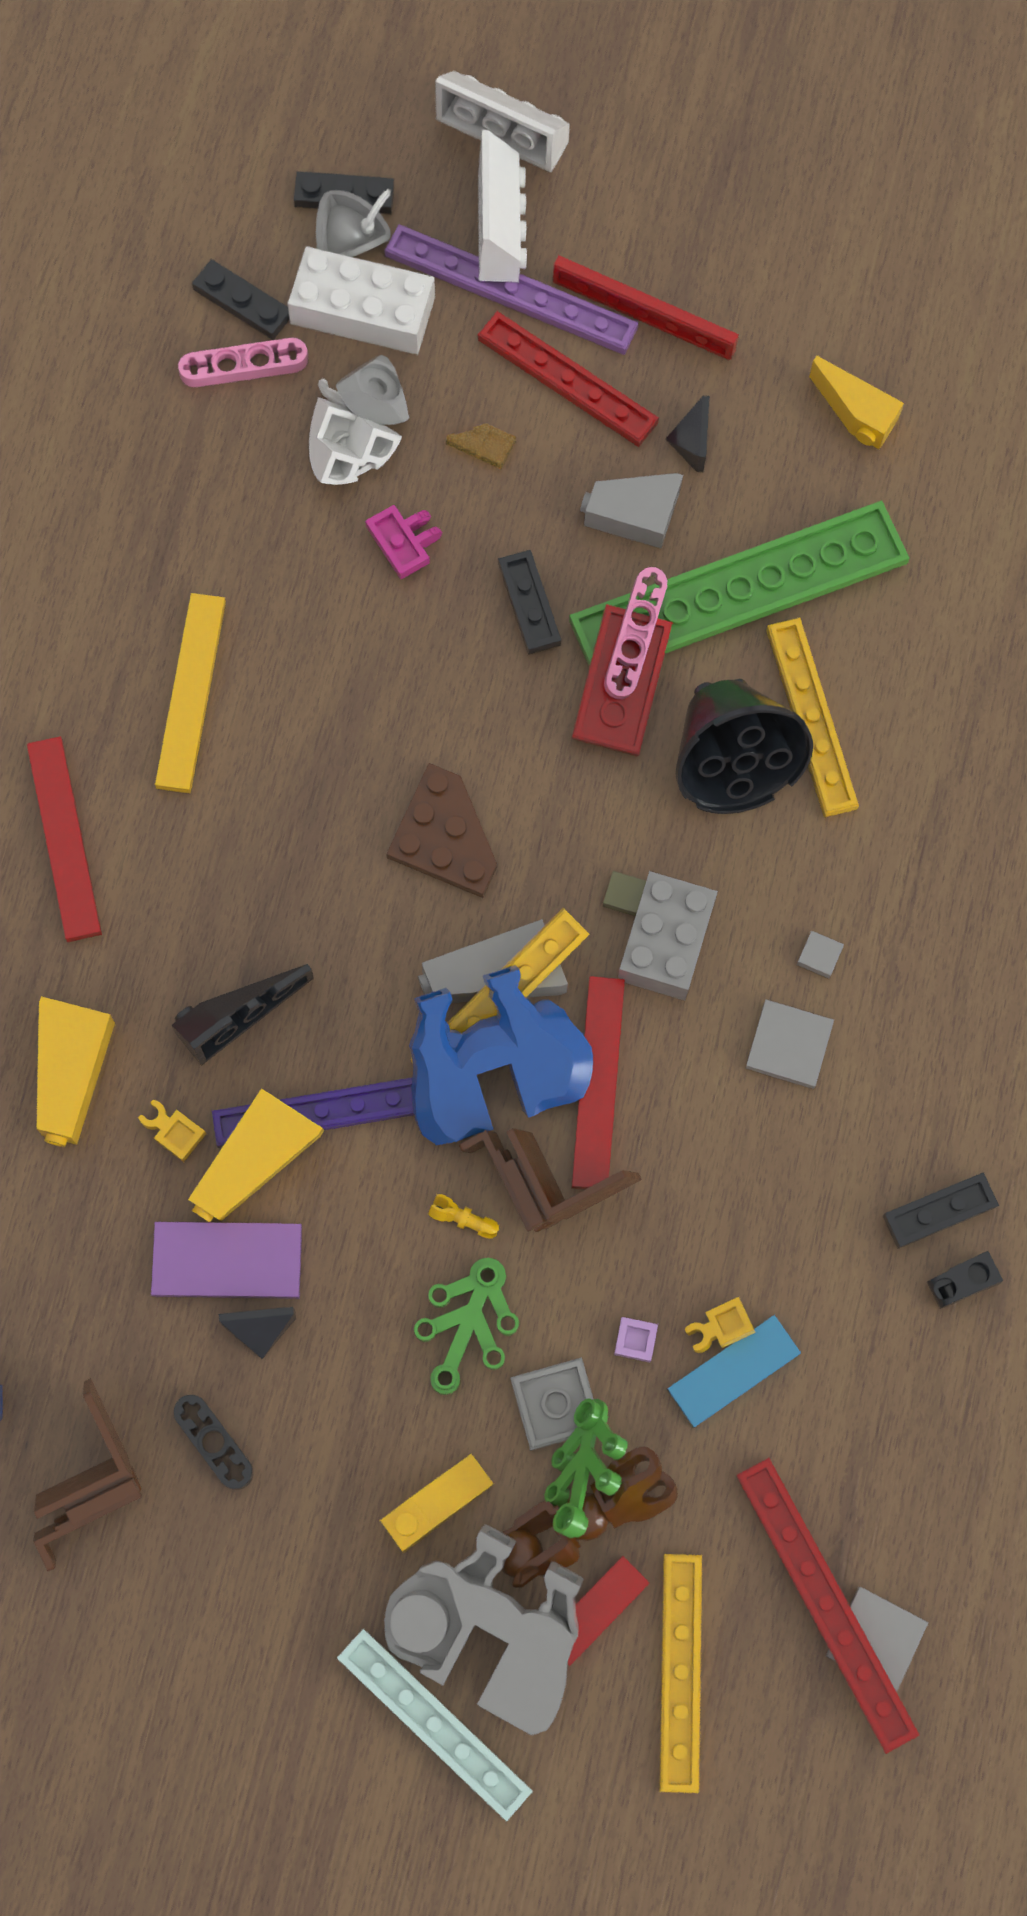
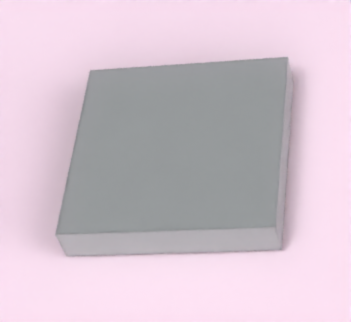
M766 999L745 1068L814 1089L834 1020Z
M582 1358L510 1377L530 1451L567 1441L577 1428V1425L574 1423V1413L578 1405L585 1399L590 1398L593 1400Z
M858 1587L849 1606L897 1692L929 1622L862 1587ZM828 1650L826 1657L834 1660L830 1650Z

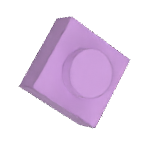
M622 1317L614 1355L650 1363L658 1324Z

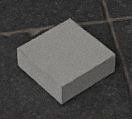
M811 931L797 965L829 979L844 944Z

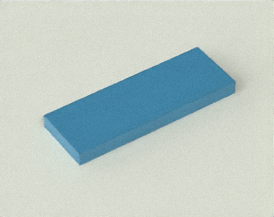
M775 1315L754 1329L756 1333L731 1344L667 1389L693 1428L801 1354Z

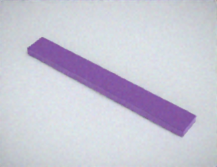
M398 224L385 249V257L625 355L638 329V322L522 274H519V282L479 281L478 256Z

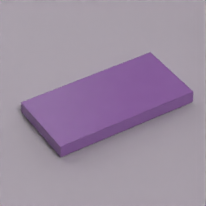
M155 1222L151 1295L153 1297L300 1299L302 1224Z

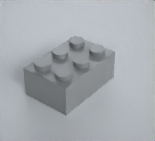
M649 871L617 979H625L627 984L685 1001L718 891Z

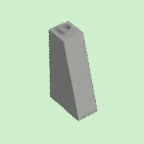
M541 919L423 962V974L418 976V980L424 995L447 988L451 993V1003L469 1002L486 985L483 975L501 970L545 926L543 920ZM559 964L526 998L557 996L567 993L568 983L561 965Z

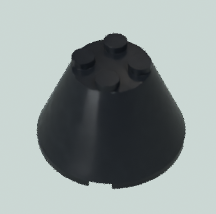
M743 679L722 680L714 683L705 682L695 688V696L691 699L686 712L675 772L677 785L685 799L688 798L696 804L698 809L709 813H741L775 800L773 794L781 790L788 783L792 787L802 777L812 757L813 739L808 726L799 715L748 686Z

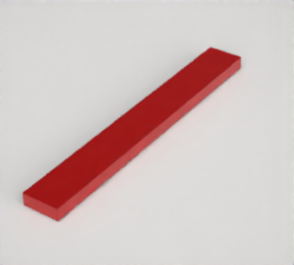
M770 1458L737 1474L736 1477L884 1753L887 1754L920 1736Z

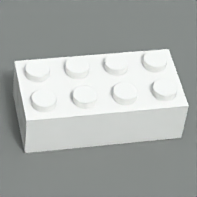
M306 246L288 301L290 324L418 355L435 299L434 277Z

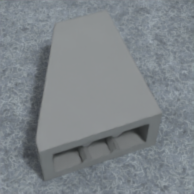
M673 473L595 481L592 493H585L580 512L585 513L584 526L661 549L681 490L683 475Z

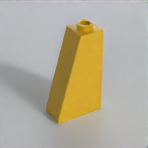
M41 996L38 1026L37 1130L42 1136H45L44 1141L49 1144L65 1147L68 1142L77 1145L115 1022L108 1013Z
M261 1088L188 1200L195 1204L192 1211L208 1222H211L213 1217L221 1221L224 1220L320 1138L324 1129Z

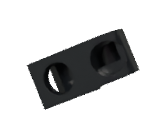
M986 1251L950 1268L949 1271L927 1281V1284L939 1308L942 1309L997 1286L1003 1282V1279L989 1251Z

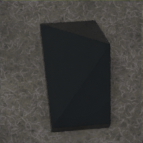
M704 395L666 437L668 443L696 472L704 471L707 452L710 396Z
M293 1307L219 1314L221 1325L261 1359L264 1358L296 1320V1311Z

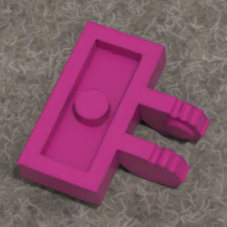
M392 505L367 519L365 524L399 578L403 579L430 564V558L423 548L438 541L443 533L435 526L415 536L412 531H416L429 522L431 518L429 512L422 510L404 520L396 506Z

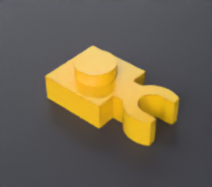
M152 1100L150 1104L154 1109L158 1110V1116L154 1120H148L145 1116L140 1115L138 1118L141 1124L150 1130L158 1129L159 1132L154 1137L155 1141L184 1162L205 1137L206 1132L178 1110L171 1117H168L164 1106L159 1101Z
M739 1297L705 1312L709 1319L708 1323L696 1322L685 1328L688 1336L696 1332L703 1333V1340L692 1346L696 1353L707 1351L712 1341L718 1339L720 1346L724 1348L756 1333Z

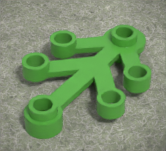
M482 1258L473 1264L469 1276L446 1286L436 1284L429 1290V1301L437 1308L445 1307L451 1298L473 1291L468 1305L432 1320L422 1318L414 1326V1333L417 1339L422 1342H429L436 1334L459 1325L444 1364L437 1366L431 1373V1385L438 1394L450 1395L458 1389L460 1374L457 1369L473 1330L483 1351L484 1365L490 1370H497L504 1364L505 1354L502 1349L496 1346L482 1312L487 1296L498 1316L497 1329L501 1334L510 1336L516 1333L519 1327V1320L514 1313L510 1312L501 1288L505 1284L506 1272L503 1265L496 1259ZM487 1269L493 1271L495 1278L491 1282H484L480 1277L482 1271ZM440 1289L446 1292L447 1297L443 1302H436L432 1296L436 1290ZM506 1317L513 1319L515 1322L514 1328L504 1330L501 1327L502 1319ZM425 1323L431 1325L433 1329L432 1333L427 1337L421 1336L418 1332L420 1325ZM490 1352L499 1353L501 1361L498 1364L491 1365L488 1363L486 1358ZM442 1372H448L452 1375L453 1379L449 1385H441L439 1383L438 1377Z
M588 1398L578 1405L574 1413V1423L577 1425V1428L563 1446L555 1451L551 1460L552 1466L562 1473L555 1482H552L547 1487L544 1498L545 1501H549L553 1506H559L553 1520V1527L556 1532L567 1538L581 1537L587 1530L588 1518L582 1509L589 1472L596 1480V1488L609 1496L615 1494L621 1484L620 1475L607 1469L594 1450L596 1436L603 1444L602 1452L614 1460L622 1458L628 1446L626 1439L613 1433L608 1426V1407L600 1399L592 1400ZM580 1445V1450L575 1454L574 1451ZM573 1481V1487H572L570 1502H569V1503H566V1502L568 1501L569 1494H570V1491H569V1489H568V1486H569L570 1483Z

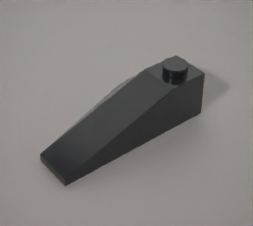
M308 964L206 1000L194 1008L188 1006L176 1015V1022L171 1026L178 1038L202 1066L313 980L312 969Z

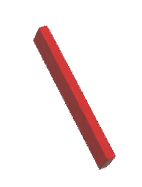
M558 255L554 262L553 283L727 360L732 359L736 351L739 334Z
M496 311L478 333V341L636 446L640 447L658 424L659 417L499 311Z
M59 736L27 743L65 939L68 943L102 935L63 740Z
M589 976L584 1036L592 1047L593 1072L589 1087L584 1097L579 1099L571 1186L573 1189L586 1190L609 1177L625 979Z

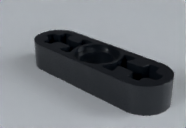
M186 1395L180 1398L174 1407L175 1420L222 1484L232 1490H240L248 1486L253 1478L252 1464L206 1402L196 1395ZM188 1403L193 1407L198 1404L200 1405L201 1409L198 1410L197 1414L203 1423H206L209 1418L213 1421V1424L203 1427L196 1437L192 1434L193 1430L199 1429L195 1422L190 1418L185 1421L182 1418L186 1413L183 1407ZM213 1431L221 1433L224 1437L223 1448L216 1453L207 1452L203 1447L204 1437ZM231 1448L236 1452L229 1456L232 1462L237 1466L245 1465V1469L242 1471L244 1478L240 1482L234 1478L230 1481L227 1480L226 1476L230 1473V1470L223 1461L218 1467L214 1463L215 1460L227 1455Z

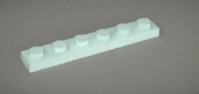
M363 1629L337 1657L505 1821L514 1814L533 1792L367 1631Z

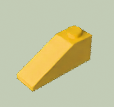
M816 355L812 363L810 379L850 434L854 435L862 444L872 445L880 450L898 421L904 403Z
M470 1454L411 1496L380 1521L402 1552L405 1553L489 1489L494 1483L475 1457Z

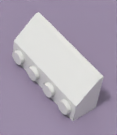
M456 71L438 76L435 81L436 120L481 140L482 130H489L519 153L520 159L552 172L569 142V123L557 115H549L536 109L529 102H521L512 98L498 88L488 87L478 82L472 76L462 75Z
M482 130L478 170L479 281L519 282L520 269H526L527 249L521 248L520 242L526 241V221H520V214H525L526 194H520V188H525V167H519V153L489 130Z

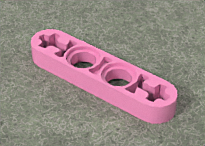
M285 338L185 354L180 359L178 369L181 380L185 385L202 387L296 373L306 367L308 352L302 340ZM289 351H295L297 359L290 360ZM275 352H278L280 363H275ZM257 354H264L269 357L268 363L261 367L253 365L251 359ZM223 359H232L236 362L235 368L231 371L220 370L218 364ZM207 362H211L213 373H209ZM197 365L198 374L191 375L190 366Z
M655 567L645 568L635 579L607 669L604 687L609 696L615 699L627 698L637 686L667 589L668 581L666 575L662 570ZM650 576L655 577V584L659 585V588H654L648 601L636 600V596L642 599L647 589V585L642 583V580H647ZM649 601H655V606ZM635 608H644L649 612L650 621L647 625L638 626L632 621L631 614ZM628 640L636 642L640 648L639 656L634 659L625 657L621 651L623 642ZM616 661L624 666L636 667L635 671L631 668L627 670L625 682L630 684L629 687L625 686L621 691L616 690V683L612 682V678H617L623 667L621 665L616 666Z

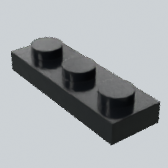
M297 171L294 207L318 209L323 195L332 190L350 192L374 206L381 194L389 189L391 191L390 196L378 212L392 214L394 178Z
M212 259L192 282L194 291L272 340L276 338L290 320L287 306Z
M531 549L498 558V565L528 655L561 646V637Z
M983 1172L889 1211L883 1215V1218L897 1249L995 1209L999 1204Z

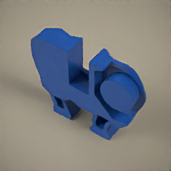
M516 965L483 975L484 982L490 989L489 997L497 1009V1015L479 1020L462 1033L455 1029H450L449 1024L445 1021L446 1013L452 1002L451 993L447 988L414 998L419 1014L415 1032L409 1044L413 1062L411 1084L413 1113L421 1134L435 1145L457 1142L485 1130H493L477 1078L478 1074L508 1065L522 1111L528 1118L552 1107L574 1103L584 1097L589 1087L593 1072L592 1047L581 1031L571 1022L564 1009L549 999L540 1000L532 1004L518 988L521 978L520 970Z

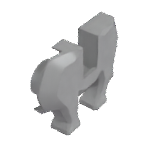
M484 1524L476 1537L477 1550L472 1555L463 1559L454 1568L450 1564L440 1561L423 1565L417 1573L404 1581L390 1595L384 1620L385 1637L389 1651L400 1659L422 1666L420 1673L441 1685H444L475 1625L508 1643V1646L477 1705L524 1732L534 1735L549 1728L562 1702L567 1682L568 1659L579 1632L575 1596L582 1585L583 1578L558 1563L551 1562L544 1576L547 1588V1601L543 1602L538 1610L524 1609L512 1596L494 1589L492 1583L495 1575L503 1568L505 1559L511 1553L516 1541Z

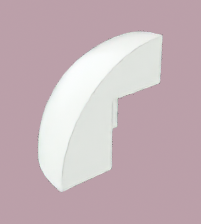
M318 397L309 437V455L312 470L321 483L338 485L355 482L358 480L357 476L371 468L379 469L394 453L402 436L385 425L375 423L360 416L358 417L347 407Z

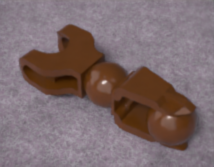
M638 1447L624 1454L619 1460H614L607 1469L620 1475L621 1484L613 1495L609 1496L599 1491L595 1486V1482L590 1485L593 1493H585L582 1509L588 1518V1527L581 1537L567 1538L555 1531L560 1540L543 1551L542 1544L535 1535L553 1527V1520L559 1509L558 1505L554 1507L549 1501L540 1502L518 1517L510 1529L501 1532L516 1541L501 1569L505 1574L514 1577L513 1587L523 1588L537 1576L544 1577L551 1562H556L565 1568L576 1563L580 1557L579 1548H581L578 1540L590 1541L597 1539L606 1531L609 1521L614 1528H617L627 1522L649 1520L671 1507L677 1500L678 1489L674 1480L662 1471L658 1455L648 1447ZM649 1461L648 1469L635 1475L636 1466L640 1462ZM657 1486H666L665 1492L659 1497H651L648 1494Z

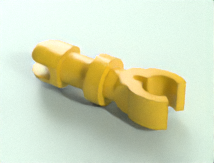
M436 1194L433 1205H431L428 1213L435 1220L442 1222L454 1221L458 1223L457 1227L464 1229L466 1226L478 1232L477 1235L486 1239L496 1237L499 1231V1225L495 1220L486 1216L482 1218L472 1214V1209L465 1207L463 1210L451 1198L442 1194Z

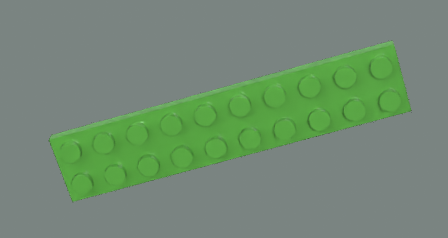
M883 501L873 503L667 579V589L658 615L659 619L673 622L665 654L908 564L910 558ZM659 585L647 586L644 597L641 599L636 596V600L648 601L654 588H659ZM631 593L569 615V622L589 666L605 605L608 604L626 609ZM649 601L655 606V601ZM635 608L633 612L650 616L649 612L644 608Z

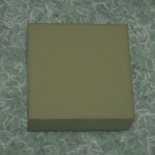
M613 871L602 907L636 916L646 880Z

